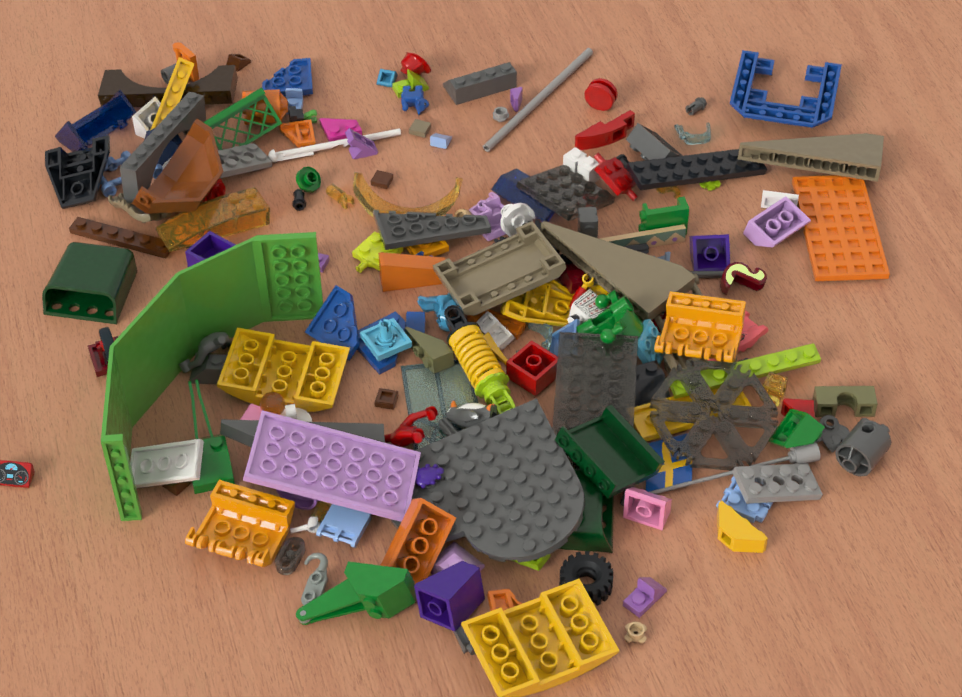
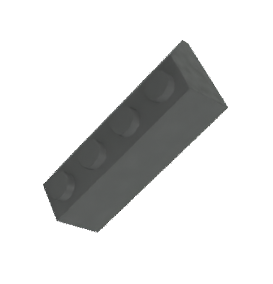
M508 62L450 79L443 83V87L454 103L459 105L517 87V71Z

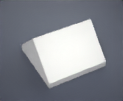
M156 97L151 99L132 116L135 134L144 139L146 131H149L152 127L161 104Z

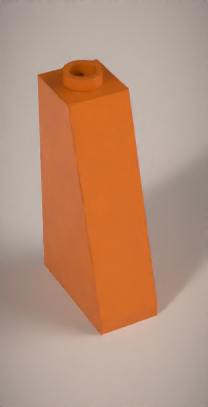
M378 253L383 292L443 284L434 272L433 265L445 260L444 257Z

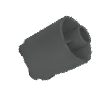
M862 418L836 448L835 455L839 464L853 475L867 476L891 447L892 441L889 435V428L884 424H878L867 418Z

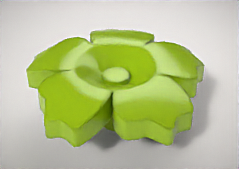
M718 180L702 182L699 185L704 189L707 188L708 191H713L719 188L721 183Z

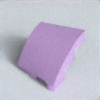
M493 191L489 193V197L486 200H480L477 205L468 210L471 215L487 216L491 225V233L482 234L487 241L506 234L500 225L502 218L501 209L504 205L501 203L500 197Z

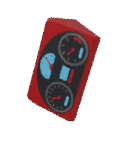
M0 460V485L30 487L35 473L32 463Z

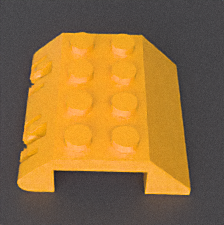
M670 291L666 304L667 316L661 337L657 335L654 351L658 353L666 352V354L678 353L679 356L685 355L686 357L704 358L707 360L714 358L716 361L724 360V362L733 363L736 360L743 332L746 301Z
M219 480L210 494L212 506L196 534L194 527H191L186 536L185 544L200 549L208 547L210 552H216V554L237 560L247 559V563L260 567L271 565L289 533L295 501Z

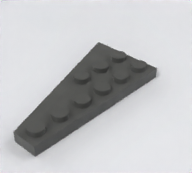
M373 210V217L385 250L491 233L487 216L482 215L453 217V214L436 216V213L407 212L406 214H396V211L379 213V210Z

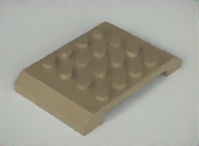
M533 221L517 227V234L455 262L448 258L433 265L434 272L460 307L463 314L475 316L559 278L566 269L565 262Z

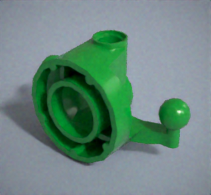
M616 290L607 295L600 294L595 299V304L599 309L607 308L611 300L612 304L609 309L601 312L596 318H589L576 327L581 338L584 341H588L603 358L614 357L631 347L640 337L644 327L643 323L634 313V308L626 296L619 298Z

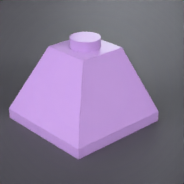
M454 541L439 554L431 574L434 575L460 561L474 564L480 568V571L485 565Z

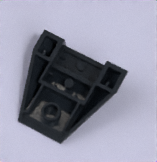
M109 135L92 139L91 148L66 153L61 147L45 151V167L62 209L96 200L110 153Z

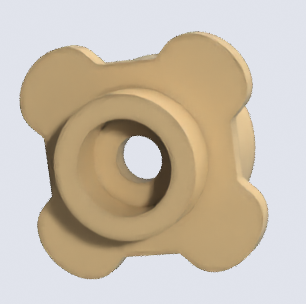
M632 622L625 626L627 631L625 640L627 642H646L645 632L647 627L644 624Z

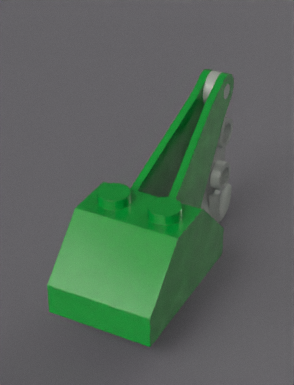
M313 553L306 558L305 565L312 559H319L320 564L308 578L301 597L303 606L296 611V617L302 625H308L366 610L372 618L389 619L416 603L415 582L408 569L348 561L344 571L347 579L324 593L328 582V559L323 553Z

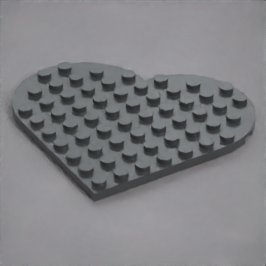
M537 398L415 450L421 452L418 467H425L426 464H430V467H433L434 464H437L438 467L444 469V472L440 474L442 476L441 479L435 480L436 483L434 485L429 484L425 488H421V486L415 483L412 499L423 498L456 517L445 542L466 536L468 542L475 550L488 555L490 559L496 561L517 560L518 562H526L539 559L556 551L568 541L567 538L572 532L577 531L586 505L580 480L563 448L554 441L556 435ZM390 519L393 525L398 529L401 522Z

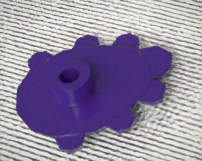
M426 464L422 468L418 467L415 483L421 486V488H425L429 484L434 485L436 479L442 478L440 474L444 472V469L438 467L437 464H434L433 467H430V464Z

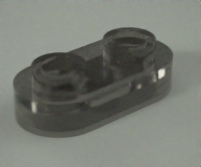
M291 537L285 541L275 559L278 573L289 575L296 570L306 551L305 542L302 538Z

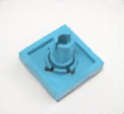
M394 318L389 320L383 319V322L380 321L378 325L360 332L361 339L378 361L412 347V341Z
M651 319L643 321V332L636 342L628 348V353L631 356L637 355L643 364L657 360L660 365L666 352L658 353L654 351L657 335L661 337V334Z

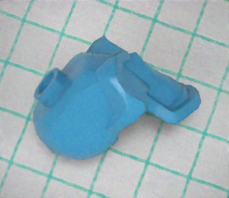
M450 293L429 297L418 296L417 302L424 312L435 311L438 317L436 322L440 329L450 332L446 324L444 311L448 306H458Z

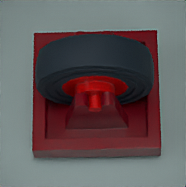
M109 327L99 329L101 341L88 345L97 377L107 375L109 348L118 338V336L112 337Z

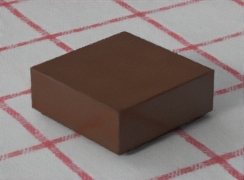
M377 170L371 179V186L388 189L393 180V174Z
M379 388L374 402L375 407L394 410L399 396L398 391Z

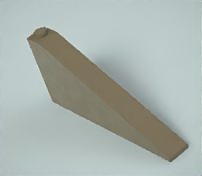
M864 133L741 142L738 160L878 182L882 163L884 136Z
M543 221L541 223L540 231L550 244L588 274L589 277H593L594 281L608 293L616 290L619 298L626 296L634 308V313L642 321L647 319L652 321L666 310L670 291L687 293L693 289L695 276L682 265Z

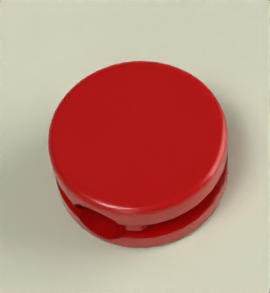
M597 78L591 81L585 90L584 96L586 102L592 108L607 111L617 100L618 92L610 81Z

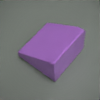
M522 87L510 90V103L515 112H518L522 102Z

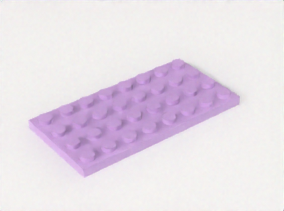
M262 410L243 481L402 522L412 500L421 452Z

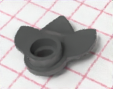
M825 415L819 421L825 428L822 431V436L815 442L823 441L824 445L831 452H834L850 431L847 427L840 425L834 416ZM826 422H830L833 426H828Z

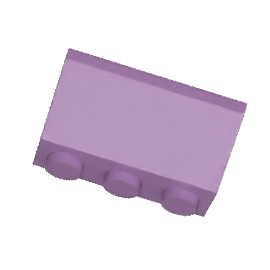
M785 196L749 220L743 234L755 246L774 247L810 223L811 219Z

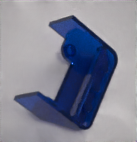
M119 90L103 106L73 124L70 121L66 122L55 137L58 142L72 152L87 149L88 146L92 145V139L108 135L117 128L122 130L128 126V121L136 111L123 92Z

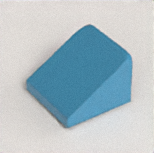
M380 69L376 84L392 87V83H395L398 74L396 71Z

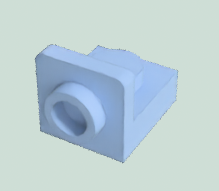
M286 88L285 93L288 100V113L286 114H289V106H296V109H302L304 102L302 89Z

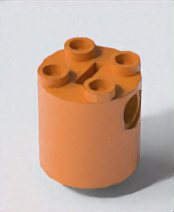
M280 89L264 90L265 96L282 122V118L288 113V100L282 95ZM242 91V98L254 91ZM262 99L257 102L256 110L265 112L266 104ZM243 110V114H246L244 119H251V110ZM255 112L253 121L262 123L264 114ZM266 115L265 124L277 123L273 116Z

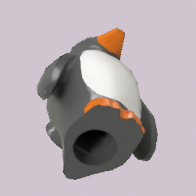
M452 401L446 416L451 422L468 428L496 416L497 406L495 404L487 406L480 403H466L457 407L456 402Z

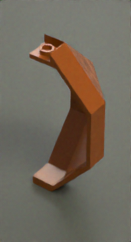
M196 119L160 175L148 189L142 186L131 204L146 214L195 212L224 172L212 128Z

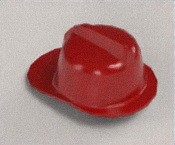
M406 52L405 57L401 61L402 68L400 71L407 74V69L418 75L431 73L430 66L422 57L415 53Z

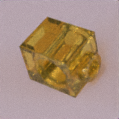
M769 372L762 386L760 400L779 407L786 394L788 378Z

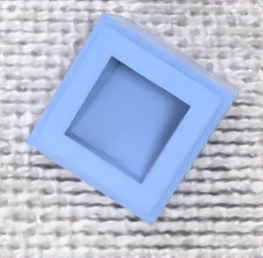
M435 133L430 136V146L447 149L452 136Z

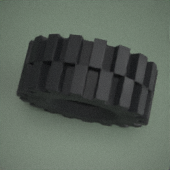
M585 551V555H581V552H576V557L570 555L568 556V561H563V566L560 568L559 586L581 577L594 579L595 582L583 584L592 602L598 606L601 604V599L605 602L608 599V595L610 596L612 593L613 568L611 569L610 562L606 563L604 556L598 558V553L594 552L593 555H589L590 551Z

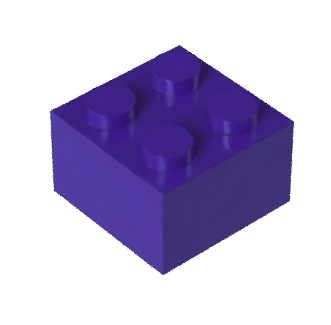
M209 231L185 251L187 265L190 267L236 244Z

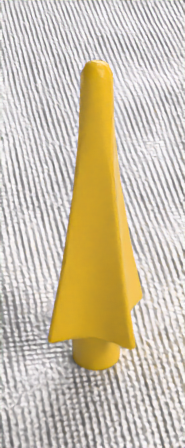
M487 332L484 335L485 340L488 342L495 357L506 365L508 359L501 352L490 333Z

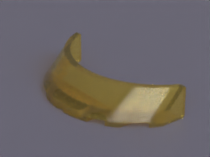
M354 172L353 191L366 212L372 217L373 210H379V213H389V211H396V214L424 212L436 213V216H444L459 197L463 178L456 177L455 187L439 201L417 208L401 207L385 201L369 187L362 173Z

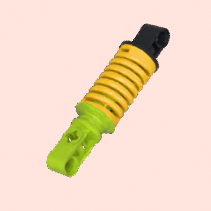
M456 305L448 306L444 311L446 324L450 330L446 341L471 382L476 396L484 398L487 405L495 404L497 406V415L515 408L514 401L510 396L511 391L507 386L509 377L501 369L500 363H498L492 349L485 340L484 335H482L479 324L468 322L460 307Z

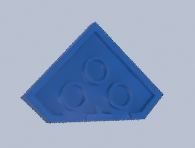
M293 59L289 62L290 65L288 67H282L274 73V77L262 82L263 90L280 89L283 96H286V88L302 89L303 95L313 94L311 59Z
M336 285L305 333L321 343L349 347L350 351L347 358L349 361L360 346L354 300L350 293Z
M396 311L358 330L360 346L357 350L379 375L396 366L398 353L378 361L361 339L360 332L378 325L380 321L383 322V319L389 320L392 318L396 320L405 332L406 322Z

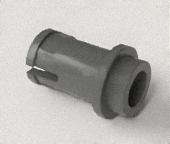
M698 97L693 103L686 106V112H690L689 115H693L699 110H704L707 102L704 98Z

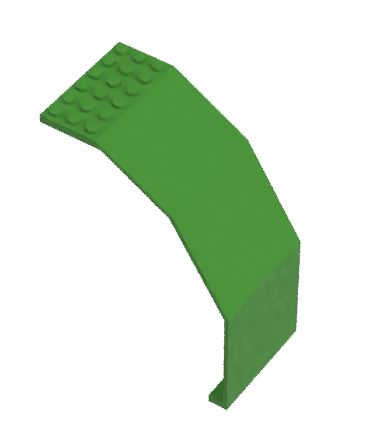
M316 232L257 235L177 272L110 345L101 445L121 521L142 520V510L130 465L132 428L182 371L178 364L186 359L191 360L199 349V342L214 332H225L232 338L237 328L250 329L262 322L314 319L324 304Z

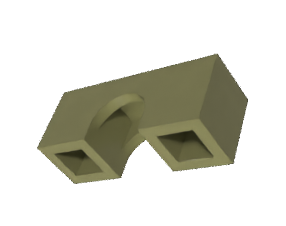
M815 386L812 399L814 400L815 417H823L825 415L835 417L837 406L840 405L851 407L855 417H875L878 405L874 386Z

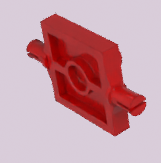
M598 152L593 157L600 164L594 169L596 173L617 196L627 194L632 201H635L638 196L632 188L637 184L623 166V163L616 157L605 160Z

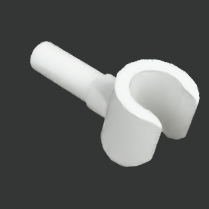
M310 517L308 524L291 528V534L307 530L311 533H316L320 522H318V517Z

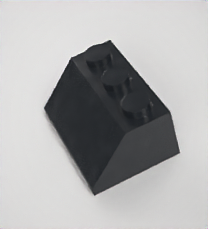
M657 360L602 375V392L608 404L612 405L622 416H627V409L670 397L665 374Z

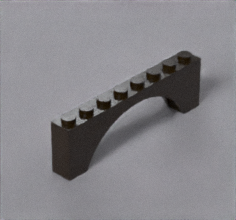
M235 65L218 66L207 76L187 84L181 100L188 92H194L204 96L205 105L233 104L238 81ZM121 69L105 70L98 98L101 108L143 107L154 97L161 103L166 88L149 87L135 83L127 78Z

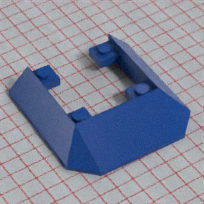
M742 50L730 105L744 118L810 128L832 120L842 64L825 62L824 67L808 65L805 80L821 83L818 98L801 96L800 105L793 106L767 102L768 91L752 89L755 74L772 75L775 60L758 58L759 52Z

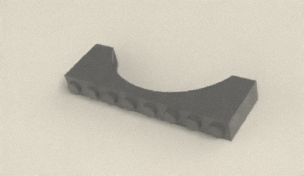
M188 92L120 166L123 195L126 202L132 203L142 186L146 189L151 186L156 165L168 143L180 132L187 135L196 119L202 122L206 121L203 95Z

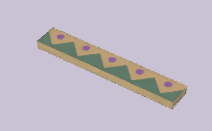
M683 224L599 239L620 246L647 243L650 248L685 242L686 227Z

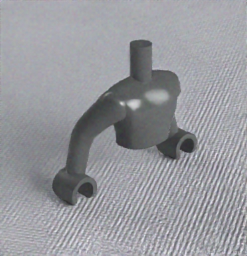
M225 332L209 334L199 342L197 358L192 362L186 359L178 365L183 373H186L193 368L201 366L207 354L220 347L222 349L229 348L232 341Z

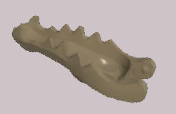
M123 193L112 198L113 195L108 196L109 203L115 208H122L132 218L144 224L171 216V213L146 214L133 204L126 202Z

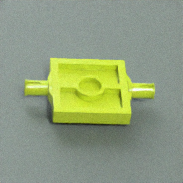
M374 231L352 251V257L361 262L356 266V271L361 273L366 267L375 268L380 271L378 253L401 254L403 247L385 250L380 234Z

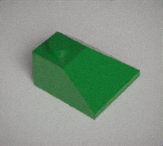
M790 409L768 441L784 448L813 444L822 436L825 426L806 412Z

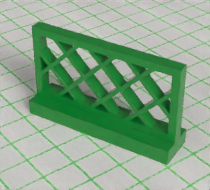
M262 87L203 122L212 129L215 127L223 128L221 138L214 136L218 150H223V141L232 143V148L235 144L239 146L247 145L282 124L265 96ZM262 99L266 104L265 112L256 110L257 102ZM243 110L252 111L250 120L241 118ZM255 112L264 114L262 123L253 121ZM266 115L273 116L277 123L272 126L266 125ZM228 119H238L236 129L227 127ZM240 120L250 123L248 132L238 130ZM252 123L261 125L259 134L250 133ZM226 129L235 131L233 141L224 139ZM238 132L247 134L244 143L236 142Z

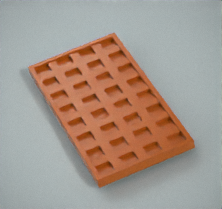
M838 175L793 177L794 193L799 195L797 206L811 219L810 223L803 227V232L815 282L889 279L890 272L865 181L863 179Z

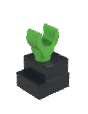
M289 106L290 122L310 119L312 123L317 122L316 110H310L303 114V109Z

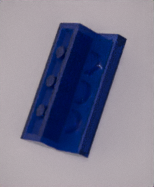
M514 169L501 175L491 189L495 194L512 204H527L534 211L535 218L542 222H549L555 212L562 215L571 202L567 197L519 169Z

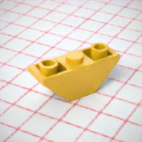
M721 500L717 511L718 540L733 552H765L768 540L765 534L757 530L746 518L741 517L731 506Z

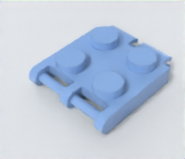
M733 476L729 488L724 490L722 501L731 506L735 512L741 517L746 518L749 522L754 523L758 521L762 523L773 502L746 504Z
M332 504L317 529L316 536L321 537L323 535L332 538L335 542H345L351 544V547L356 548L372 519L371 514Z

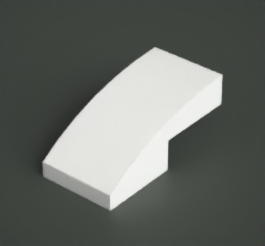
M489 311L476 322L484 334L490 333L501 351L515 339L512 333Z

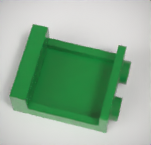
M685 197L677 198V206L648 209L646 203L642 204V211H639L641 224L638 225L639 232L684 224L686 227L685 235H687L689 206Z

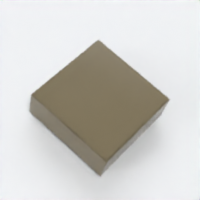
M415 119L409 128V134L425 138L431 129V123Z

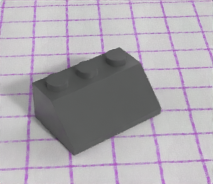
M637 123L626 138L630 143L629 147L636 152H641L640 156L644 160L683 156L660 135Z

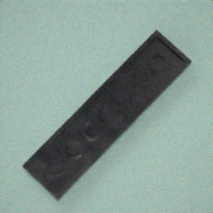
M739 149L628 162L627 170L640 190L764 175L767 172V167L763 163L738 160Z

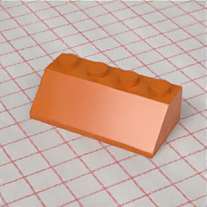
M423 498L412 499L381 566L408 569L415 584L428 578L456 517Z

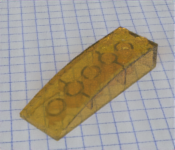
M252 187L205 201L200 204L195 212H182L157 226L156 232L169 252L192 246L209 231L220 237H226L269 225L270 207L258 190Z

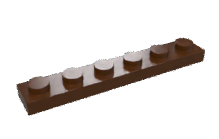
M77 217L69 227L71 234L165 259L174 248L172 241Z

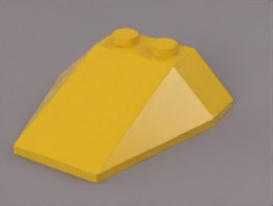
M552 280L503 302L500 313L521 322L564 327L568 324L569 305L574 294H570L567 288Z

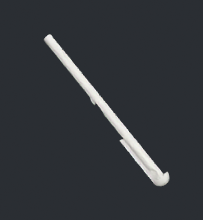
M399 128L363 136L373 141L401 135V130ZM341 139L275 152L272 149L268 157L273 162L314 155L313 152L331 149L338 145L346 147L349 144L347 142L348 139Z

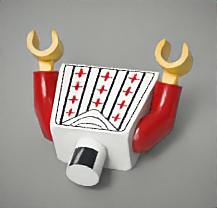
M588 274L583 275V285L578 287L571 299L568 324L575 319H579L580 324H582L589 318L594 319L601 312L610 308V305L605 309H599L596 306L595 299L598 295L590 289L586 290L594 285L593 277L591 281L586 282Z

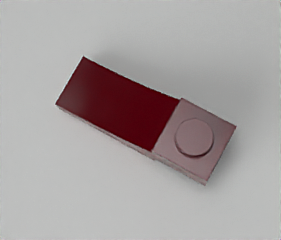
M574 263L565 264L566 269L560 275L559 280L562 286L567 287L570 294H574L578 287L583 285L582 277L586 273L577 268Z

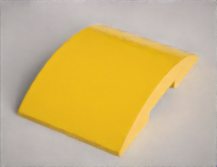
M237 328L217 382V387L240 400L273 410L282 411L285 409V405L295 404L296 408L304 409L307 412L333 408L350 348L312 341L311 346L276 340L275 334Z
M580 579L541 592L539 598L504 611L502 608H498L461 622L498 697H522L553 688L594 669L620 651Z

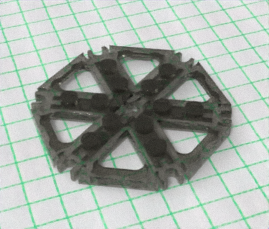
M694 359L686 361L685 366L687 369H683L680 364L677 365L676 369L674 366L651 399L650 408H655L657 411L650 412V421L671 455L674 457V454L678 452L676 460L685 456L687 458L686 466L691 463V460H694L691 468L733 470L734 467L744 466L742 461H746L749 466L752 465L753 461L754 463L756 462L777 430L779 422L778 420L771 419V417L777 418L778 408L756 375L753 373L749 378L751 370L741 373V364L736 367L737 363ZM702 369L726 371L728 376L715 395L700 373ZM679 380L693 402L668 400L665 397V393L674 381ZM748 385L756 390L763 401V406L761 407L733 404ZM711 411L718 413L717 417L714 415L710 416ZM665 421L694 423L684 440L676 441L666 427ZM735 427L764 429V433L757 444L750 447L746 445ZM713 434L728 458L718 459L702 456L701 451Z

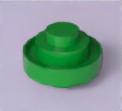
M307 166L297 172L296 182L301 190L311 193L320 187L321 177L316 169Z

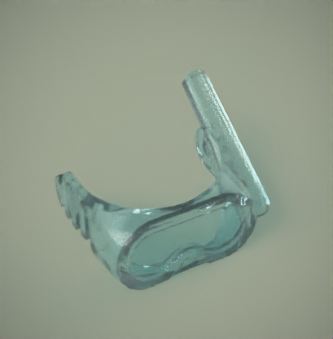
M706 123L707 131L703 134H690L684 132L682 125L676 124L674 126L679 138L688 145L704 144L711 140V127L709 123Z
M529 323L528 328L530 330L540 333L546 341L542 342L541 346L549 351L552 342L553 326L545 323L543 325Z

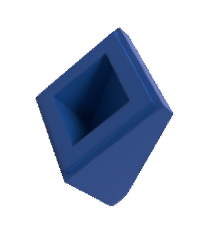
M407 312L406 327L425 333V312Z

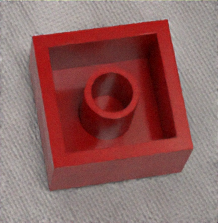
M531 340L506 361V375H508L509 380L537 396L561 375V358Z

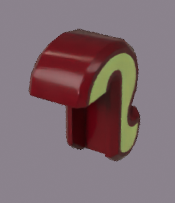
M734 262L725 268L720 280V288L722 293L727 296L734 281L759 291L766 283L767 274L760 268H755L754 272H752L748 265L742 262Z

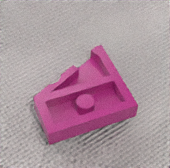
M319 119L329 142L347 139L345 132L349 128L362 135V129L357 120Z

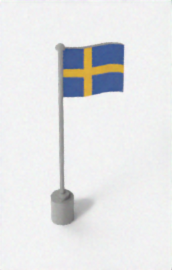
M690 433L648 443L665 462L657 475L646 480V491L659 494L732 475L733 470L692 480V459L688 445ZM814 442L813 444L791 447L788 456L751 466L771 465L786 460L793 464L811 463L819 461L821 455L818 444Z

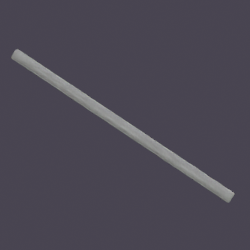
M587 48L489 139L483 145V149L489 152L593 54L592 49Z

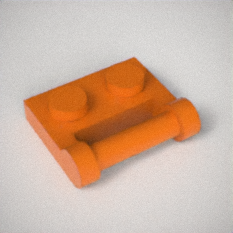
M174 43L173 51L176 54V60L180 57L195 63L189 80L192 82L199 80L196 55L182 43Z

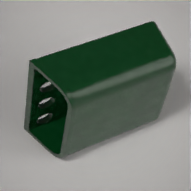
M79 242L70 243L43 290V315L117 325L138 271L133 252L126 248ZM55 304L62 305L59 309L52 308V306ZM74 306L80 307L75 312L70 311V308ZM90 309H97V312L94 314L87 313ZM108 311H113V316H106L105 314Z
M573 468L582 485L586 505L577 531L572 532L567 538L568 541L559 549L613 553L614 496L607 499L580 468ZM603 506L607 508L605 512H603ZM602 522L606 524L605 528H603Z

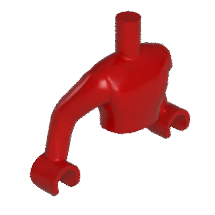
M429 406L423 411L411 413L393 433L384 435L385 443L391 442V445L405 447L412 443L422 442L425 437L423 430L412 425L416 420L425 417L429 421L435 420L438 415L436 407Z

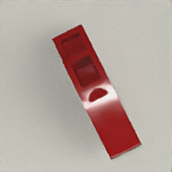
M629 110L607 124L600 121L575 135V147L579 150L594 149L625 138L627 130L634 127L635 113Z

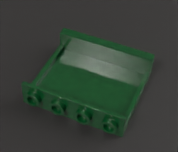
M612 405L607 406L601 416L570 430L562 426L554 440L607 499L657 475L665 462Z

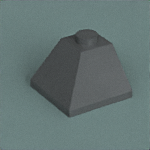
M207 354L203 364L192 369L189 379L191 384H195V380L198 379L199 384L217 385L228 354Z

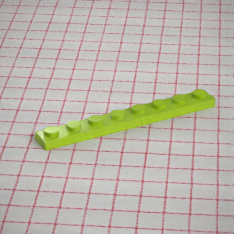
M812 343L670 378L668 383L674 398L677 399L818 364L821 361V357L815 344Z

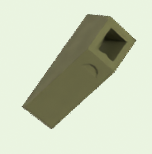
M405 327V333L412 341L411 349L415 356L419 357L423 361L424 366L429 368L433 374L454 366L453 351L443 340Z

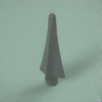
M460 626L454 634L463 653L465 654L469 651L471 655H475L476 653L463 627Z

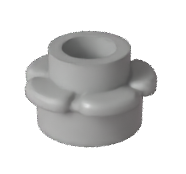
M505 107L494 109V120L504 122L509 118V113Z

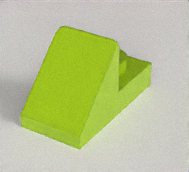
M407 69L408 79L392 83V88L398 98L401 97L404 86H411L409 91H415V86L422 85L423 91L429 90V86L424 78Z

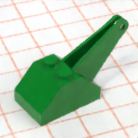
M197 379L195 380L197 394L210 436L198 438L194 394L191 381H188L195 439L204 441L200 480L192 481L195 494L213 491L219 480L235 484L226 438L221 434L213 435Z

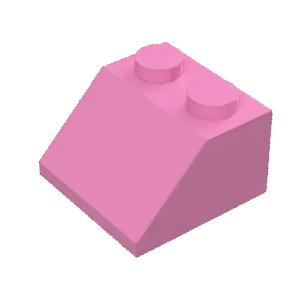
M628 488L625 491L623 518L663 530L671 512L672 499L647 492L644 489Z

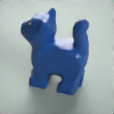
M422 85L415 86V91H409L411 86H404L401 95L403 111H407L409 107L415 106L418 115H420L422 111L429 107V102L424 99Z

